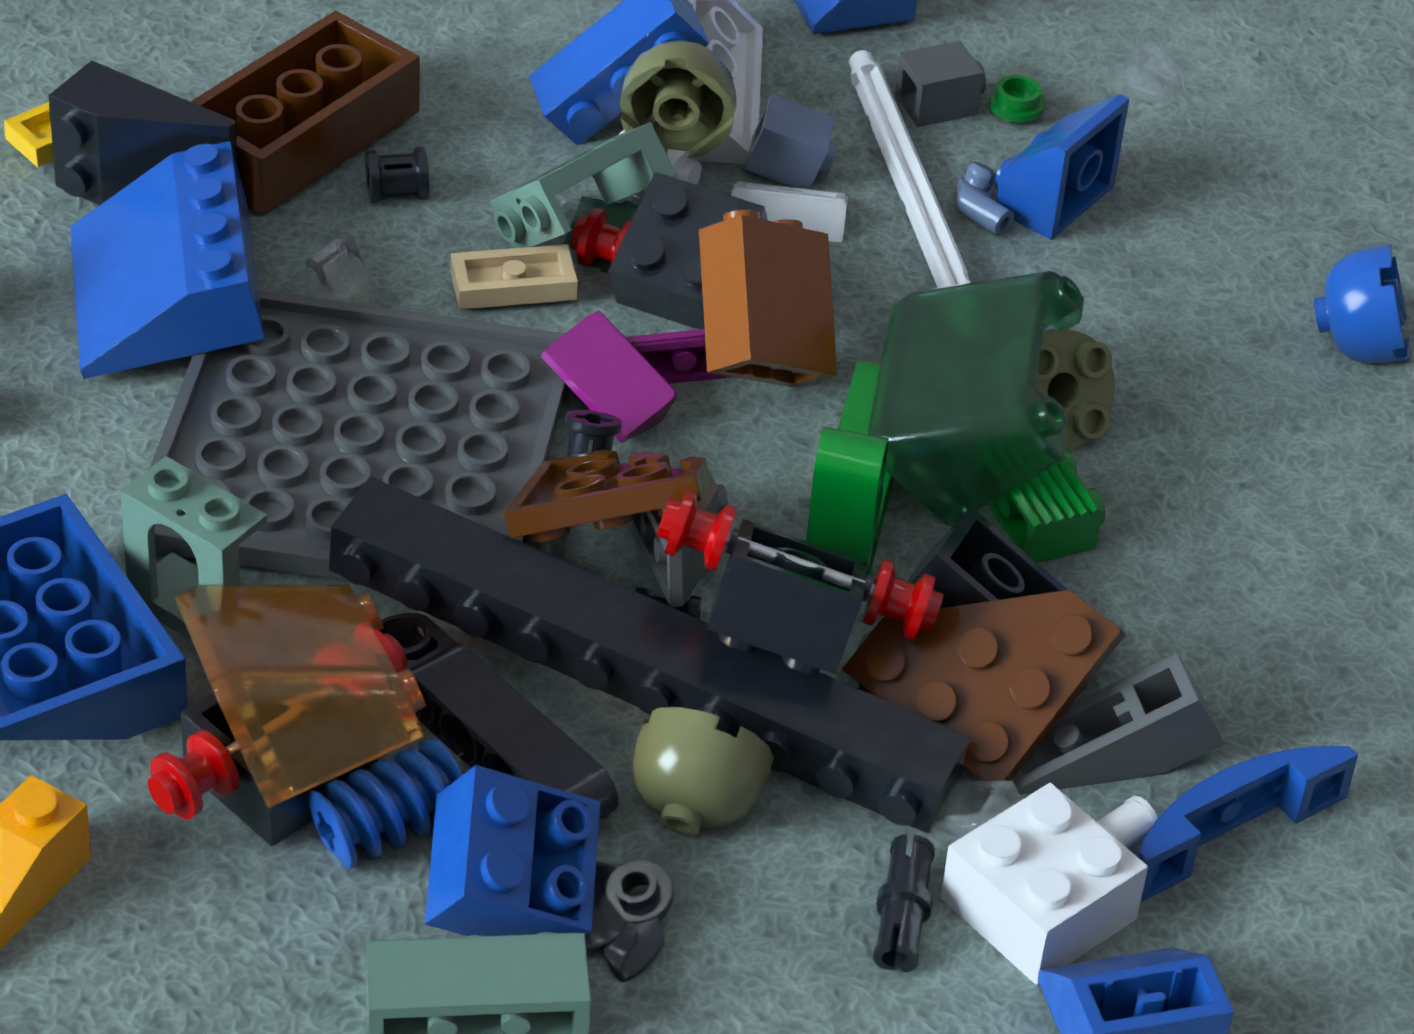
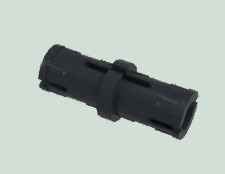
M907 834L895 837L891 842V858L887 883L883 884L878 890L876 902L881 921L877 945L874 947L873 960L881 969L894 971L897 951L903 953L901 972L906 973L913 971L918 966V949L922 923L931 916L933 902L931 901L932 895L927 889L935 847L927 838L915 834L911 856L906 855Z

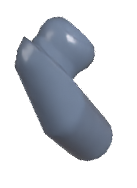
M973 162L968 166L966 176H961L957 184L958 208L963 215L995 235L1000 236L1010 229L1014 220V213L993 200L991 187L995 183L996 171L980 162Z

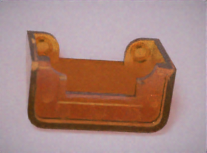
M198 584L174 595L210 685L267 808L425 736L415 711L426 707V703L411 670L407 668L396 673L374 629L381 630L384 626L368 592L355 596L350 585Z

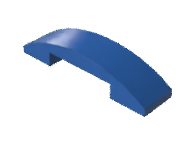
M1316 746L1283 750L1235 764L1192 787L1173 802L1155 821L1138 851L1137 857L1148 866L1141 902L1190 878L1198 846L1276 807H1279L1296 824L1346 799L1358 754L1350 746Z

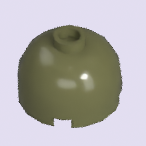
M676 40L662 42L639 55L628 69L624 78L620 98L623 129L627 132L651 122L666 154L668 149L688 151L687 158L700 157L718 148L731 133L737 98L732 74L716 53L698 43Z
M660 707L652 710L649 721L645 717L631 765L634 784L646 804L661 815L660 822L668 829L685 835H696L699 833L700 828L718 829L740 821L753 809L765 786L774 760L769 746L753 732L740 726L737 738L717 730L716 727L720 717L708 712L683 707Z

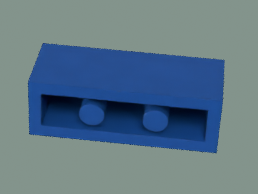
M623 0L529 75L544 117L576 145L583 144L621 114L620 98L624 78L628 69L640 54L662 42L684 40L701 44L704 47L709 44L693 5L688 0Z

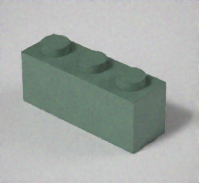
M543 932L536 935H469L455 938H395L392 940L366 941L368 1034H589L591 996L585 934Z

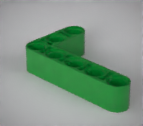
M858 359L839 428L823 427L813 473L806 541L868 562L867 575H870L880 539L878 536L881 535L890 499L888 495L891 494L900 460L899 453L901 454L911 417L909 414L912 413L919 371Z

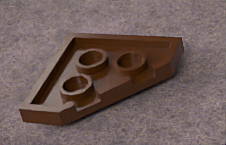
M599 450L544 461L504 512L509 536L514 538L531 534L533 542H544L567 535L570 532V526L594 522L595 529H611L631 522L634 519L633 514L656 509L658 516L662 517L668 499L671 498L682 502L686 490L695 492L697 501H702L711 485L706 459L688 457L680 461L681 468H674L670 466L668 455L636 453L628 456L630 464L619 462L617 451Z
M1070 590L940 608L931 632L919 629L914 640L903 637L901 622L888 617H882L842 670L876 697L970 737L963 765L998 793H1001L1126 634Z

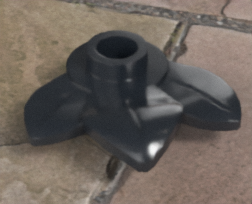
M632 860L618 867L596 861L592 931L585 936L586 953L604 949L611 971L620 982L630 981L646 970L657 958L664 945L660 921L666 916L672 906L674 887L671 877L662 866L649 860ZM640 885L649 886L648 890L641 896L632 897L626 894L633 887Z

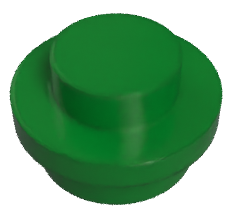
M1009 75L1000 79L997 87L992 90L989 106L992 112L1001 119L1025 123L1034 121L1043 114L1045 98L1041 93V86L1036 80L1024 75Z

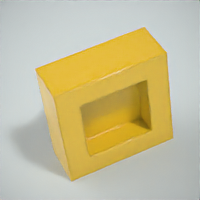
M49 102L4 120L6 140L37 168L54 161Z

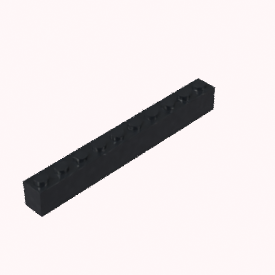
M370 476L331 526L329 570L343 576L349 582L366 586L401 602L412 610L427 613L460 628L471 636L481 637L519 654L527 661L542 664L578 680L588 688L603 691L638 707L651 715L652 710L660 707H683L708 712L720 717L716 727L717 730L728 733L737 738L740 726L753 732L769 746L774 756L771 769L781 770L821 788L829 795L851 801L884 816L895 824L908 825L929 834L960 780L970 737L821 672L818 674H808L797 671L787 666L782 661V656L758 647L753 652L732 648L718 639V633L707 630L708 623L514 538H510L507 535Z

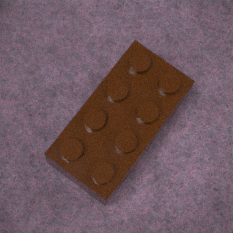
M335 10L190 102L236 121L238 170L245 191L247 206L264 215L420 111V56Z

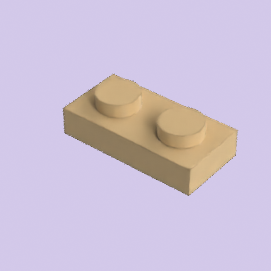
M568 244L451 253L450 272L459 310L577 300L578 280Z

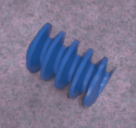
M430 738L422 742L418 750L407 748L397 753L394 761L385 758L371 765L370 771L358 769L348 774L345 782L335 779L322 786L320 793L310 790L308 796L309 810L322 842L335 855L340 864L349 870L357 866V853L355 849L357 844L360 845L365 854L371 859L382 855V844L379 834L383 833L389 843L395 848L406 844L405 823L420 838L428 835L431 831L428 813L431 812L435 817L437 794L463 774L449 749L440 740Z

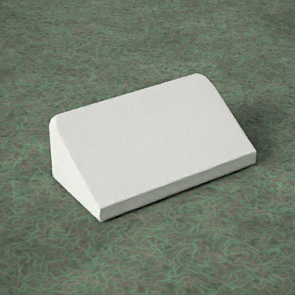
M742 181L734 184L731 196L765 206L767 220H799L803 223V228L828 233L829 241L842 242L848 202V196H845L846 193Z

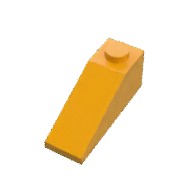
M33 775L26 778L0 803V949L92 858L87 804Z

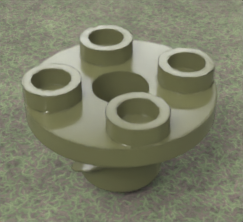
M1064 328L1045 330L1028 339L1018 349L1007 366L1004 380V406L1009 422L1017 434L1021 432L1026 435L1030 430L1037 432L1043 427L1050 433L1059 448L1066 447L1069 450L1079 448L1090 440L1101 438L1110 426V411L1115 392L1114 373L1111 365L1112 355L1109 348L1085 333Z

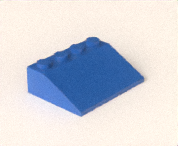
M230 141L214 145L199 144L189 148L187 151L169 155L70 226L79 360L83 379L265 339L247 199Z
M64 494L1 516L0 740L129 739L181 719V712L188 708L186 658L70 497Z

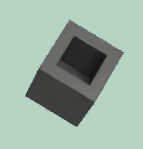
M961 41L900 53L895 96L917 127L978 115L980 96L986 89V76L981 63L973 59Z

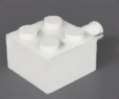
M1048 783L949 845L940 898L1037 985L1039 984L1037 979L1039 969L1068 965L1137 919L1148 866L1129 849L1144 840L1158 819L1157 814L1146 800L1139 796H1132L1125 800L1121 806L1095 821L1052 783Z

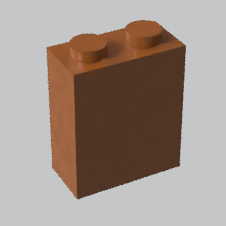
M754 210L727 212L723 215L722 222L699 229L707 372L787 387H798L836 376L837 361L828 233L803 228V223L799 220L783 219L769 221L760 219V213Z

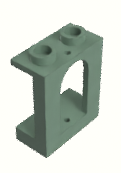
M649 122L601 142L489 200L495 212L494 221L500 235L511 244L512 248L532 247L572 231L555 195L590 176H593L607 205L646 190L655 172L674 177L677 174L652 123Z
M165 456L120 491L126 576L159 622L226 663L271 627L270 610L240 592L238 551L239 544L268 522L267 514L168 456ZM163 524L180 534L192 549L196 557L197 566L173 552H170L156 563L155 525Z

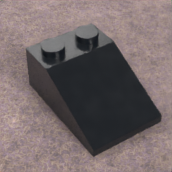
M93 60L48 95L55 184L71 196L82 197L101 205L169 155L187 151L189 148L199 144L214 145L230 141L238 166L235 120Z
M972 506L966 510L925 555L907 580L915 584L925 573L935 576L933 590L944 594L940 608L1068 590Z

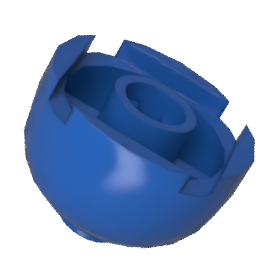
M1391 243L1367 247L1346 255L1335 263L1326 277L1325 296L1314 298L1319 333L1331 331L1338 350L1349 359L1364 364H1390L1410 359L1409 337L1403 339L1401 328L1404 325V319H1407L1396 257H1392L1393 247Z

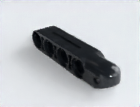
M401 613L384 618L370 627L380 631L382 634L386 633L394 637L404 650L407 659L405 682L402 687L395 691L399 693L407 711L414 717L420 714L416 719L456 755L463 753L459 758L470 768L478 765L600 801L599 820L617 810L619 804L618 793L614 782L606 770L475 653L462 643L454 641L426 615ZM418 627H421L424 637L419 632Z

